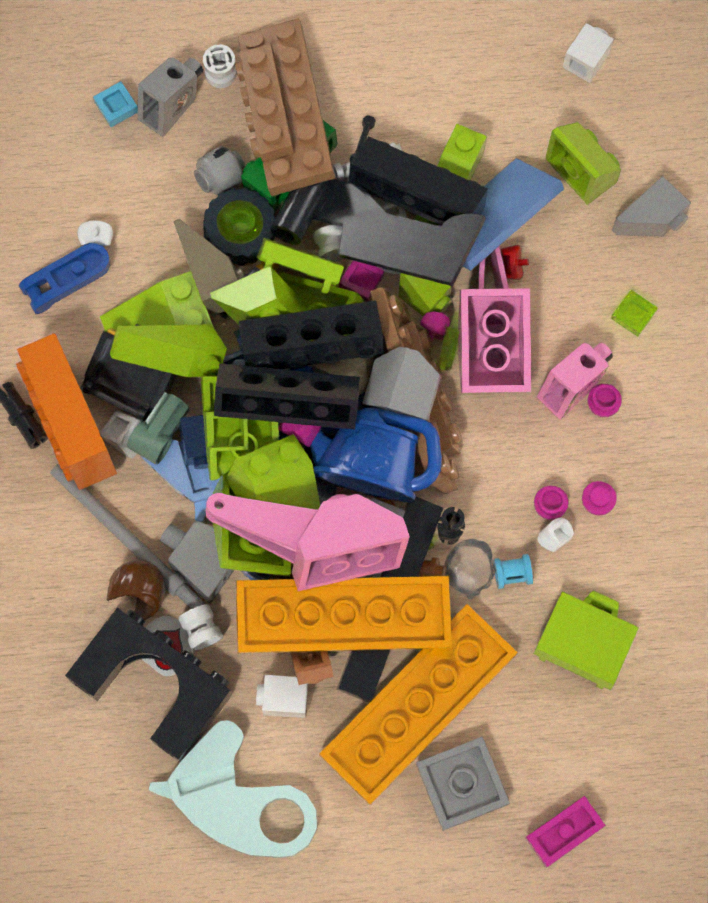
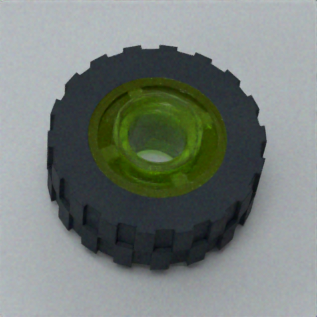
M233 188L225 193L221 192L216 199L211 200L209 208L205 210L203 220L204 238L228 256L233 264H238V266H243L246 263L253 264L258 260L257 256L263 239L267 238L272 241L275 239V235L270 230L275 220V211L273 207H270L269 201L265 197H261L256 191H248L246 188L235 190ZM241 222L246 224L248 228L244 231H236L231 226Z

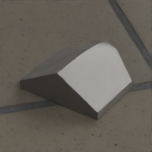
M397 347L375 359L362 404L428 421L441 375L419 351Z

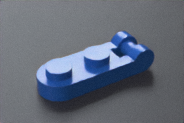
M97 243L83 245L23 279L19 283V288L24 295H28L31 299L30 306L35 314L43 313L54 303L105 275L110 268L108 252L102 245ZM48 283L51 289L42 293L39 288Z

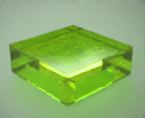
M630 290L612 314L611 319L639 337L657 312L658 307L633 290Z
M446 327L439 358V366L442 370L449 371L452 369L459 337V331L456 328Z

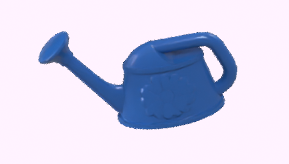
M305 366L299 369H288L293 371L313 372L312 366ZM381 408L358 410L355 430L340 428L333 439L326 436L320 428L310 445L315 464L313 466L315 477L346 489L383 499L415 502L416 495L414 492L428 488L436 481L441 472L440 437L433 424L421 418ZM396 427L420 432L425 436L428 467L418 477H414L416 444L419 437Z

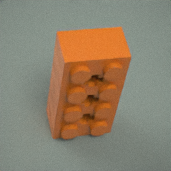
M53 333L18 348L17 351L22 361L16 363V366L27 387L28 394L40 417L41 424L67 481L74 480L78 489L81 490L116 475V469L56 334Z

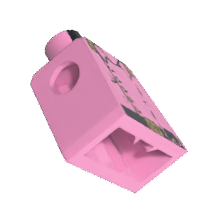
M587 343L581 344L549 372L537 398L561 420L601 381L609 367L608 362L613 358L609 347L603 343L597 344L594 348Z

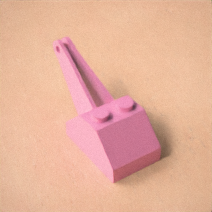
M498 246L491 253L496 289H484L485 259H483L479 263L478 289L460 290L458 361L461 393L531 392L530 288L509 289L500 247Z
M223 493L212 494L206 503V516L211 522L293 563L292 575L298 591L400 568L410 537L403 517L359 494L350 496L338 494L332 496L327 501H323L318 510L241 498Z

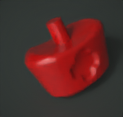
M513 245L502 248L500 252L506 278L513 280L522 279L524 275L522 266L529 265V259H521L522 247L520 245Z

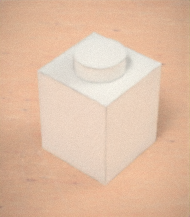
M586 23L567 50L563 68L590 83L609 56L614 39L605 30L599 27H592Z
M265 675L264 684L257 685L256 705L262 706L263 715L306 718L308 683L299 685L297 677Z

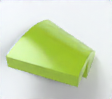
M201 376L209 479L217 480L230 471L236 458L279 441L278 422L214 416L217 376Z

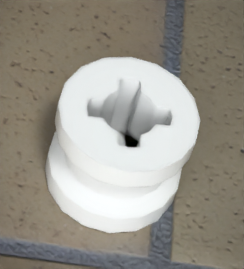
M328 225L313 233V240L315 244L319 245L317 253L319 257L334 262L344 259L339 255L342 234L341 226Z

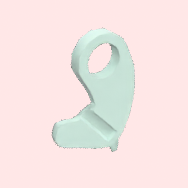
M228 720L219 721L181 760L167 781L150 783V791L172 799L191 823L207 836L222 845L250 856L293 857L309 846L317 831L316 808L306 793L290 785L271 787H238L235 785L234 760L244 736L242 730L234 722ZM275 800H288L295 803L304 815L302 832L289 843H276L264 836L260 828L262 811Z

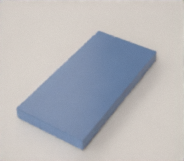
M517 158L484 186L488 188L485 208L481 214L485 216L486 220L463 267L471 271L564 190L562 181Z

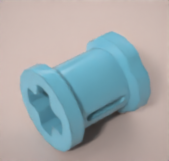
M523 554L519 559L501 561L499 558H495L493 560L498 589H503L506 584L525 582L527 585L533 584L529 554Z

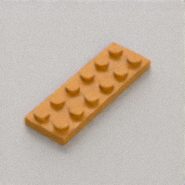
M449 576L354 578L302 591L297 590L294 579L237 580L235 582L237 654L452 647Z
M468 604L451 620L452 647L422 649L319 753V756L369 806L518 653Z

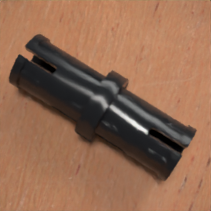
M13 382L3 384L9 397L0 388V403L9 414L8 421L12 426H17L30 449L39 447L40 445L34 438L33 433L42 443L46 442L48 437L33 416V408L29 404H25Z
M455 507L447 508L439 519L441 523H438L437 529L442 543L448 540L447 545L455 544L464 532L461 529H465V517L459 508L457 512L454 511Z

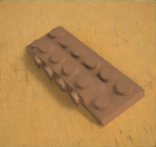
M300 18L238 35L241 61L236 62L235 67L240 82L245 81L246 84L245 87L240 88L245 107L250 106L251 112L245 113L247 126L250 133L255 132L256 138L250 139V144L255 159L260 157L262 159L267 186L271 196L335 179Z
M384 287L370 291L373 301L376 300L381 328L388 352L397 347L419 351L441 375L440 380L443 379L438 362L436 360L432 361L430 349L433 348V342L428 330H423L415 322H411V316L406 304H401L396 295H391ZM439 384L428 422L433 424L440 437L442 465L438 478L431 485L447 494L458 490L455 479L459 478V472L454 460H449V457L461 454L458 443L462 442V436L457 424L451 422L448 412L452 411V404L447 392H442ZM413 431V434L419 437L416 445L424 471H426L428 467L426 439L422 433Z

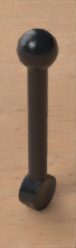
M368 115L363 118L362 126L364 128L356 151L350 156V163L367 139L369 130L375 126L376 120L372 116Z

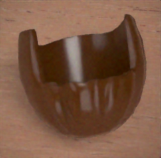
M144 560L129 561L119 566L110 577L107 601L123 596L136 597L134 612L144 620L154 616L160 609L164 601L166 589L163 575L155 565Z

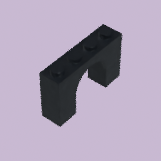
M117 608L65 676L71 683L98 701L121 670L127 665L142 659H153L168 665L178 678V698L172 710L150 739L156 746L180 763L193 749L231 698V690L227 688L230 682L214 670L210 675L199 667L202 662L187 650L180 654L171 647L173 640L157 629L154 634L143 626L146 621L131 609L124 613Z

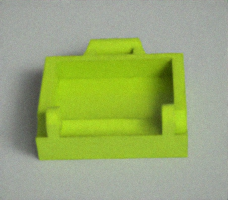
M267 238L263 239L257 256L258 260L265 262L263 269L268 266L272 267L274 263L324 280L321 288V293L328 294L331 285L337 286L339 284L344 266L340 263Z
M593 590L584 601L562 592L533 654L539 656V660L543 662L547 660L596 683V687L600 689L607 688L611 690L639 627L618 618L619 602Z

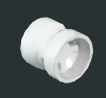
M222 44L213 45L203 55L205 78L211 86L216 88L230 86L237 77L235 55L228 46Z
M210 604L195 607L178 617L182 629L187 630L189 634L187 641L192 651L209 647L223 638L220 627L214 625L212 620L214 614Z

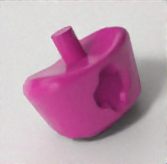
M427 312L422 318L420 325L428 330L432 341L434 338L445 340L451 320L443 312Z

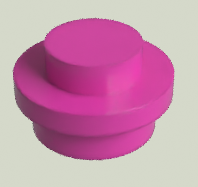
M599 384L589 392L587 403L589 409L595 415L610 417L618 412L622 398L620 392L614 386Z
M602 481L590 483L582 494L584 508L589 513L597 516L606 515L611 512L617 500L612 486Z
M545 486L536 493L534 508L542 518L554 520L565 514L568 508V497L557 486Z

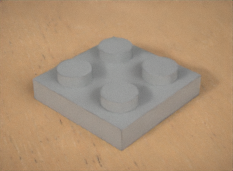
M483 736L416 762L442 831L510 804Z

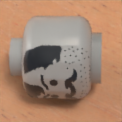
M219 146L197 160V169L194 171V176L204 192L218 195L221 192H227L242 182L241 175L243 174L242 169L245 167V164L237 151L231 152L228 148Z

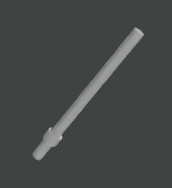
M59 464L51 470L50 474L136 557L150 562L159 569L164 578L165 589L173 597L177 595L191 609L205 604L187 586L188 582L178 572L173 573L86 488L79 490L74 480L68 482Z

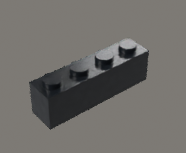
M368 136L350 163L348 183L360 185L369 194L441 226L445 221L454 216L462 214L481 215L484 211L488 188L481 186L475 181L458 176L443 167L426 162L416 155L394 148L386 142L378 141Z

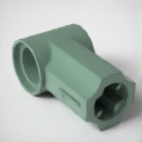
M164 392L146 421H141L131 433L127 442V448L158 465L171 446L172 436L179 427L180 418L186 417L190 411L189 406L177 396Z

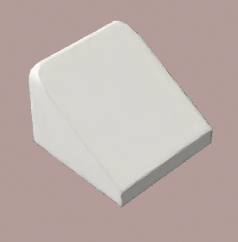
M116 410L100 432L103 442L125 456L134 458L137 453L127 448V442L131 433L141 421Z

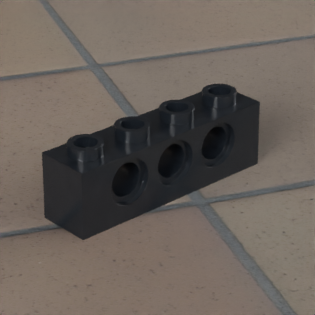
M376 300L239 321L245 366L299 369L307 365L332 364L340 360L359 357L370 358L374 355L384 354L383 334Z
M219 364L215 386L214 416L355 430L360 377Z

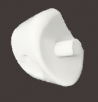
M87 221L78 227L77 235L82 246L89 243L109 246L113 238V229L110 224L103 221Z
M556 518L540 531L537 539L543 548L555 552L572 539L574 532L567 519Z

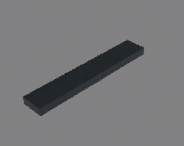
M416 496L415 502H407L403 519L410 537L400 568L384 571L380 577H418L443 507ZM390 650L351 651L336 690L365 702H371Z

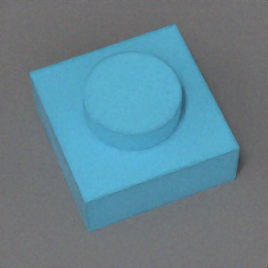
M121 81L93 96L96 106L110 127L138 113V106Z

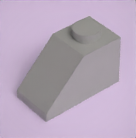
M662 176L616 218L612 231L616 235L663 237L670 229L677 231L684 225L689 218L686 213L691 202Z

